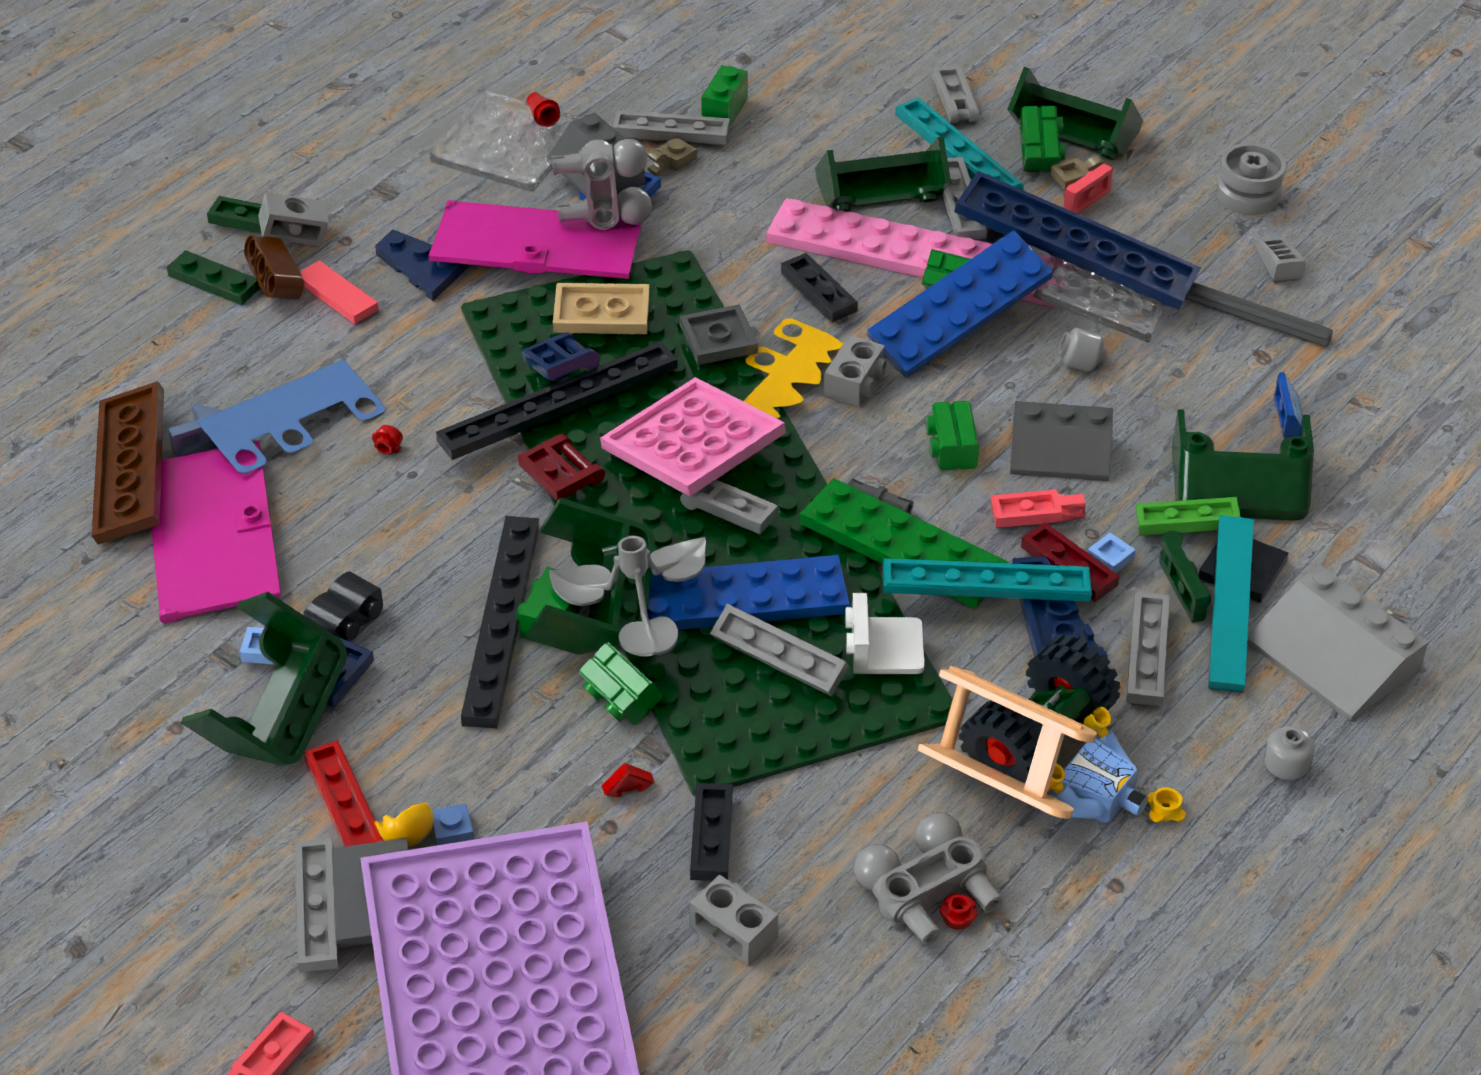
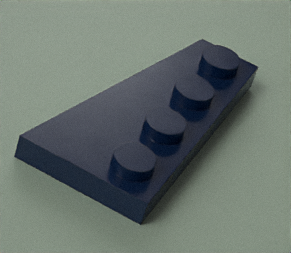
M1047 557L1012 559V564L1051 565ZM1019 599L1034 656L1058 635H1064V637L1075 635L1076 641L1083 638L1088 641L1087 646L1089 648L1096 646L1100 650L1098 655L1101 658L1108 656L1102 646L1098 647L1095 642L1094 632L1089 624H1084L1078 615L1079 608L1074 601Z

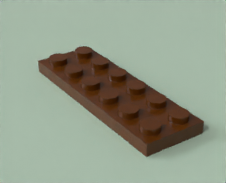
M159 381L99 401L91 535L97 544L116 540L120 537L160 525L164 389Z

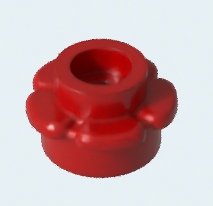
M382 425L376 433L372 434V441L380 453L388 455L392 452H400L403 435L397 428L391 425Z
M951 894L940 905V914L943 917V921L948 927L956 930L969 927L976 919L978 911L975 909V901L971 897L962 894Z

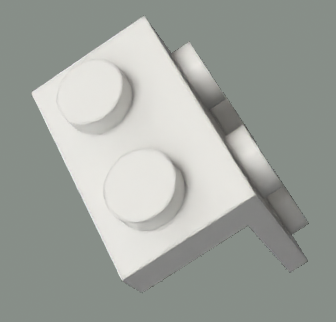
M853 593L852 607H846L845 627L852 628V633H846V654H853V674L922 673L924 671L922 621L916 617H868L867 593Z

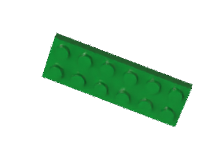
M835 478L800 513L799 524L883 564L884 558L1009 563L988 551ZM949 596L974 609L985 599V597Z

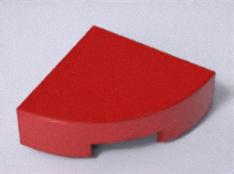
M623 763L601 786L604 795L622 797V792L632 791L637 788L641 792L655 782L651 772Z

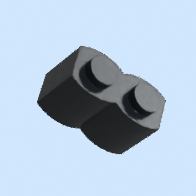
M348 571L339 576L331 584L327 592L317 596L307 606L303 614L329 633L351 641L357 636L360 626L377 618L383 608L381 588Z

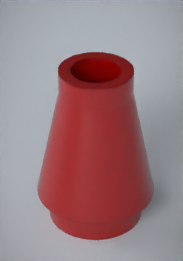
M533 92L527 97L526 104L538 125L550 127L558 122L560 107L557 102L537 92Z

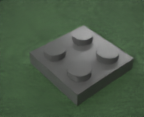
M740 304L680 316V327L697 365L758 353V342Z

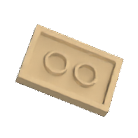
M557 283L553 333L647 334L650 297L649 284Z

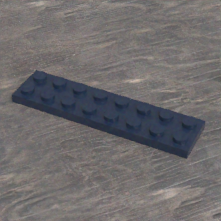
M980 171L976 173L961 195L954 210L955 213L990 227L996 232L1007 235L1014 230L1028 245L1177 310H1180L1201 267Z

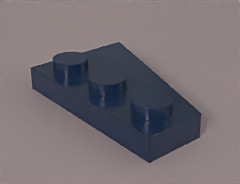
M394 229L375 245L376 255L396 272H403L408 276L410 283L416 288L420 286L425 290L426 296L432 301L468 268L467 264L429 261L431 244Z

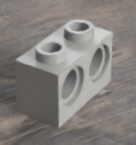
M849 335L825 371L824 397L859 407L866 396H871L877 378H882L887 368V359H884L885 345Z
M720 874L689 902L690 926L747 966L778 938V914L769 904L760 902L746 893L744 888L738 883H731Z

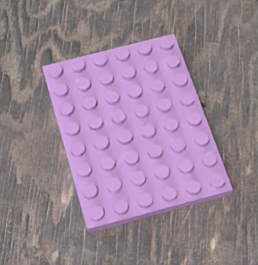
M588 821L360 858L391 1075H640Z

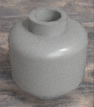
M1075 327L1070 333H1064L1059 345L1058 355L1062 357V362L1065 366L1089 373L1095 369L1097 364L1102 365L1104 363L1107 347L1103 346V337L1100 334Z
M1284 726L1275 729L1267 741L1264 754L1265 766L1270 773L1283 780H1296L1304 777L1312 765L1315 752L1314 740L1307 732L1294 726Z

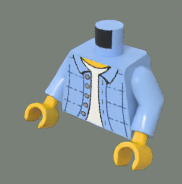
M1099 707L1093 711L1094 715L1090 714L1085 717L1083 725L1096 731L1098 734L1097 739L1095 738L1094 742H1087L1064 770L1056 763L1048 790L1053 789L1054 798L1074 808L1073 818L1096 819L1107 823L1111 822L1121 808L1139 816L1146 807L1148 796L1135 790L1138 770L1122 749L1113 731H1108L1106 728L1111 722L1109 711L1104 707Z

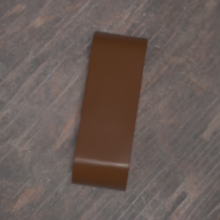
M249 235L244 245V256L264 294L270 298L300 299L304 288L303 277L283 241L276 237Z

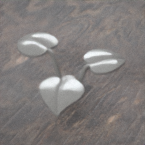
M628 536L621 539L618 543L619 556H614V566L611 573L600 565H582L565 570H549L551 584L557 595L567 603L577 606L600 602L604 598V590L613 589L619 569H621L626 577L635 579L642 621L631 622L619 632L620 645L628 653L638 656L662 655L671 651L676 645L678 629L676 624L668 617H656L649 620L642 576L645 575L646 570L649 568L654 575L662 573V576L668 581H686L697 577L705 567L706 539L702 537L660 548L650 554V550L647 549L646 541L643 538Z

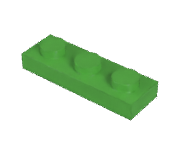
M1237 497L1136 504L1139 536L1165 534L1168 531L1179 533L1218 530L1220 515L1241 518Z

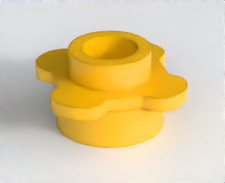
M1163 787L1147 795V803L1151 807L1149 818L1157 823L1171 820L1181 822L1185 819L1186 812L1181 807L1183 797L1175 789Z

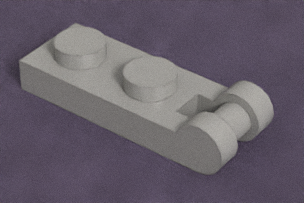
M961 66L933 68L932 78L946 111L947 121L950 124H958L962 120H967L968 123L977 122V105Z
M714 480L690 497L684 493L680 497L682 504L690 510L699 508L758 534H761L778 515V505L718 480Z

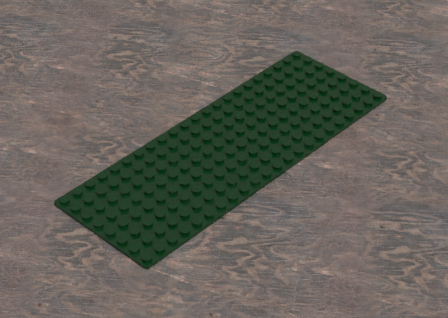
M679 251L632 263L629 279L581 275L522 290L506 292L484 299H477L461 305L462 314L506 404L590 370L582 367L568 373V376L564 379L549 381L524 362L521 350L562 334L553 333L557 283L649 284L650 297L647 334L572 333V335L577 338L578 343L583 347L593 349L599 354L600 362L598 366L661 341L677 358L678 369L520 433L527 450L559 434H565L572 440L574 448L592 464H598L605 471V477L600 484L596 486L589 484L563 499L646 525L652 531L655 538L654 551L680 542L705 537V567L839 555L850 604L849 607H852L853 593H867L868 617H904L892 594L883 593V579L871 558L799 524L800 513L824 489L827 483L783 407H774V409L780 415V418L777 419L785 423L786 433L716 479L778 505L777 517L761 534L699 508L695 510L686 508L680 499L683 494L682 492L602 449L600 437L695 377L741 401H744L765 379L761 370L746 363V358L749 355L697 365L680 327V316L723 308L724 306L691 251ZM560 455V456H561L565 461H567L577 472L580 471V470H579L572 462H570L564 455ZM549 494L551 501L555 506L557 501ZM845 614L765 621L847 662L849 667L832 696L714 639L710 634L713 627L678 630L676 645L671 651L662 655L638 656L630 654L623 649L627 660L663 694V698L651 710L693 796L696 794V783L733 784V787L944 726L946 725L953 701L925 651L924 671L920 674H853V654H846V633H852V628L845 627Z

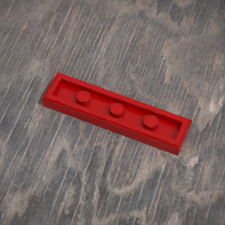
M336 740L306 750L304 752L306 764L343 846L384 841L374 824L375 819L339 741Z

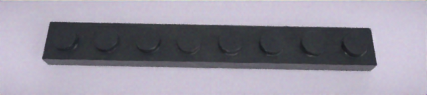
M660 341L436 431L437 442L451 460L457 459L678 369V360Z
M505 517L461 713L462 726L494 729L498 727L520 623L516 621V614L519 605L525 599L539 532V518Z

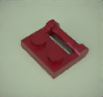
M559 434L518 455L519 466L556 501L589 484L592 486L600 484L606 474L598 464H592L574 448L572 440L565 434ZM560 455H564V456H565L570 462H572L580 471L577 472V471H576L567 461H565Z

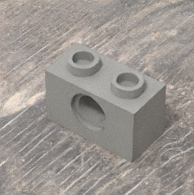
M265 192L258 215L262 236L276 237L282 241L316 246L322 245L329 223L324 201Z

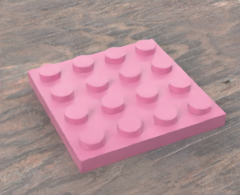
M695 377L600 437L602 449L690 497L784 435L786 430L783 421Z

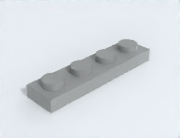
M616 110L612 128L625 139L638 138L651 139L653 141H670L677 137L686 143L726 145L729 132V118Z
M963 157L947 158L951 184L941 194L954 234L957 237L971 238L973 240L986 239L987 228L985 225L969 220L954 212L957 201L971 180Z
M1135 591L1126 695L1127 703L1162 707L1170 595Z
M729 604L725 606L710 632L714 639L830 696L834 694L849 667L846 661Z
M332 838L295 841L299 973L339 969L338 946L335 934L332 864L333 840Z

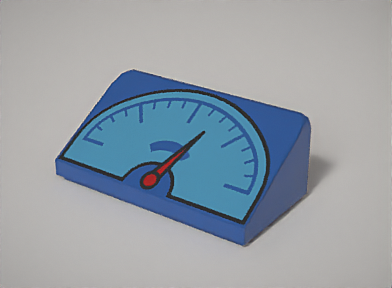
M1279 372L1274 399L1282 434L1286 439L1299 436L1303 413L1296 390L1285 372Z

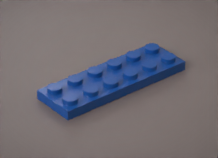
M1013 230L867 329V336L872 342L885 345L884 355L907 378L1052 279L1053 270Z
M839 555L704 567L697 577L678 582L666 580L662 573L654 575L651 572L647 614L649 620L656 617H668L676 624L678 630L713 627L727 604L764 622L845 614V609L850 604Z

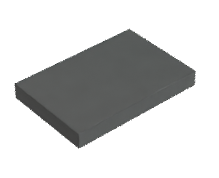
M407 837L332 849L335 934L338 948L372 943L360 858L409 850Z

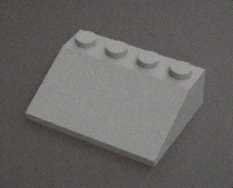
M1319 565L1300 578L1251 630L1247 640V644L1350 722L1420 672L1428 645L1426 640L1322 565Z

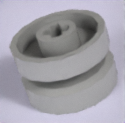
M1242 143L1228 148L1221 157L1220 176L1216 188L1217 199L1224 207L1244 215H1260L1272 211L1281 200L1282 183L1287 167L1285 158L1277 150L1258 143Z

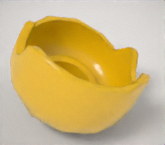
M424 802L410 806L396 818L385 815L383 816V822L375 821L374 824L384 841L407 837L409 847H413L431 832L434 823V813L428 803Z

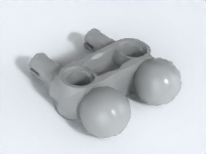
M624 139L618 141L613 147L612 144L606 141L592 140L585 144L584 147H581L582 150L579 153L552 156L553 174L581 172V175L585 177L587 195L584 201L565 204L557 203L559 223L586 220L594 228L607 230L616 226L620 220L626 224L636 225L644 222L650 216L652 202L647 192L641 188L629 187L623 189L617 195L615 172L624 177H633L639 175L646 167L648 155L643 144L637 140Z
M939 812L927 815L920 821L915 831L917 845L924 854L901 865L897 853L890 847L873 844L865 846L858 853L853 863V871L857 882L866 890L873 892L874 896L878 899L880 913L890 921L906 923L922 946H928L935 942L941 932L925 910L943 902L947 896L968 890L985 913H990L997 909L1003 899L1002 895L985 876L987 865L981 859L979 845L969 838L962 837V829L956 819L949 814Z

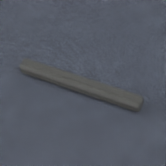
M1195 282L1186 297L1187 300L1322 346H1328L1332 339L1333 330Z

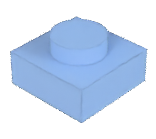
M1109 533L1088 548L1087 553L1117 573L1135 559L1136 550L1112 533Z
M247 627L240 649L241 662L274 664L264 657L259 647V639L264 628Z

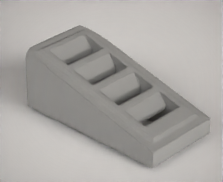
M1284 236L1255 239L1254 244L1273 282L1303 278L1305 261Z

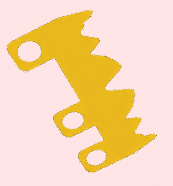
M792 318L784 319L774 329V335L797 345L787 356L761 346L758 347V353L751 354L746 358L748 365L769 373V375L743 402L775 418H780V415L774 407H789L804 401L803 397L792 387L791 383L819 384L821 381V371L816 362L831 363L832 361L827 351L841 349L843 343L832 335ZM794 324L801 327L802 333L797 337H789L782 332V329L786 325ZM759 353H769L774 356L775 361L771 365L763 366L756 363L754 358Z

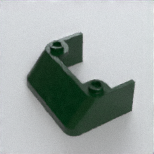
M1024 67L1007 108L1016 123L1020 125V114L1024 106H1038V108L1041 106L1057 107V117L1063 118V134L1059 135V139L1099 151L1098 154L1110 160L1123 156L1139 134L1144 122L1132 99L1126 98L1122 110L1043 87L1027 67Z
M944 136L937 137L926 151L835 162L833 150H827L815 167L816 179L825 204L836 211L849 212L851 207L920 199V202H931L937 200V195L941 194L951 184Z
M1177 410L1172 441L1176 501L1237 497L1241 518L1297 521L1304 519L1308 515L1311 504L1314 459L1310 415H1303L1299 436L1284 439L1280 445V454L1214 451V443L1209 436L1201 432H1186L1184 410Z
M559 498L540 529V533L572 542L571 557L578 566L600 565L608 569L610 573L614 566V556H619L618 543L625 537L639 536L646 541L647 549L650 550V554L654 552L655 538L652 531L646 525L563 498ZM649 568L646 570L645 575L642 576L646 608H648L651 570ZM619 569L613 589L604 590V598L600 602L590 605L589 617L545 605L526 632L525 639L578 655L598 651L608 642L613 647L620 646L619 632L631 622L642 621L635 579L626 577L621 569Z
M267 591L240 601L237 606L238 609L265 626L259 639V647L264 657L276 664L249 723L236 716L226 718L211 708L183 717L181 724L225 752L285 766L299 761L303 756L346 663L347 651L340 639Z

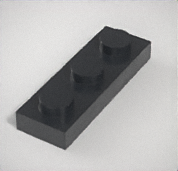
M807 253L781 263V273L831 322L858 312V301Z
M696 783L690 880L713 881L719 874L728 880L733 784Z

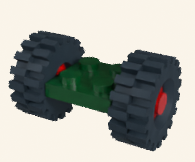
M1058 635L1056 638H1053L1029 661V668L1026 670V676L1030 677L1027 681L1028 686L1035 689V692L1028 700L1081 724L1084 723L1085 717L1090 714L1094 715L1093 711L1097 708L1104 707L1109 710L1119 699L1120 693L1117 691L1121 686L1119 681L1114 680L1118 676L1116 670L1109 669L1107 666L1110 663L1109 659L1106 656L1101 658L1098 655L1100 650L1096 646L1089 648L1087 640L1080 638L1076 641L1075 635H1068L1066 637ZM990 700L961 726L960 730L962 732L959 733V740L963 741L960 747L962 752L969 754V757L1026 783L1043 724Z

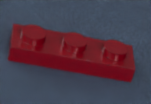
M1046 522L1022 537L1021 548L1033 557H1047L1051 565L1089 567L1091 599L1094 602L1119 584L1120 576Z

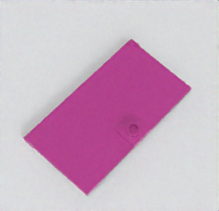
M447 200L445 211L429 254V261L514 268V271H522L527 274L544 273V271L629 279L643 222L632 225L620 220L611 229L599 230L590 225V222H586V220L559 223L558 210Z
M254 441L253 443L261 452L259 441ZM219 449L162 460L160 525L151 527L159 602V620L162 623L179 621L183 617L236 607L240 601L267 591L277 598L282 597L263 466L248 473H240ZM240 450L235 455L236 461L244 466H251L257 461L256 455L250 450Z

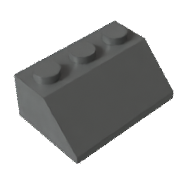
M594 112L570 122L548 154L547 161L552 165L553 155L561 156L579 153L582 150L581 147H584L585 144L592 140H603L612 144L613 147L618 141L625 138ZM645 169L639 175L633 177H624L615 172L617 195L623 189L644 185ZM581 172L562 174L587 197L585 177L581 175Z
M1015 401L1010 474L1109 481L1113 408Z

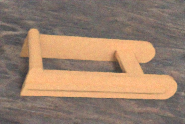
M950 666L949 669H941L940 677L957 684L941 743L919 744L918 751L1052 816L1064 819L1071 818L1074 808L1047 794L1064 735L1084 742H1094L1097 734L1096 731L980 678L970 670L961 669L956 666ZM970 691L1043 724L1026 783L954 750Z

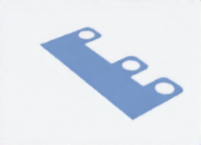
M343 359L196 422L238 472L248 473L266 464L265 456L251 441L253 439L270 433L286 452L292 453L311 445L313 442L310 434L298 420L341 401L360 420H368L382 414L385 411V406ZM360 398H368L375 403L376 409L372 413H362L357 410L355 403ZM286 430H297L303 435V441L299 445H289L284 442L282 434ZM240 450H250L256 455L257 461L251 466L241 465L235 459L236 453Z

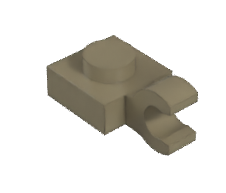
M675 137L649 153L648 158L655 163L648 167V171L655 175H660L669 167L678 170L697 159V149Z
M1099 155L1092 156L1082 162L1075 157L1051 165V176L1065 191L1070 184L1075 183L1088 172L1093 171L1105 162Z

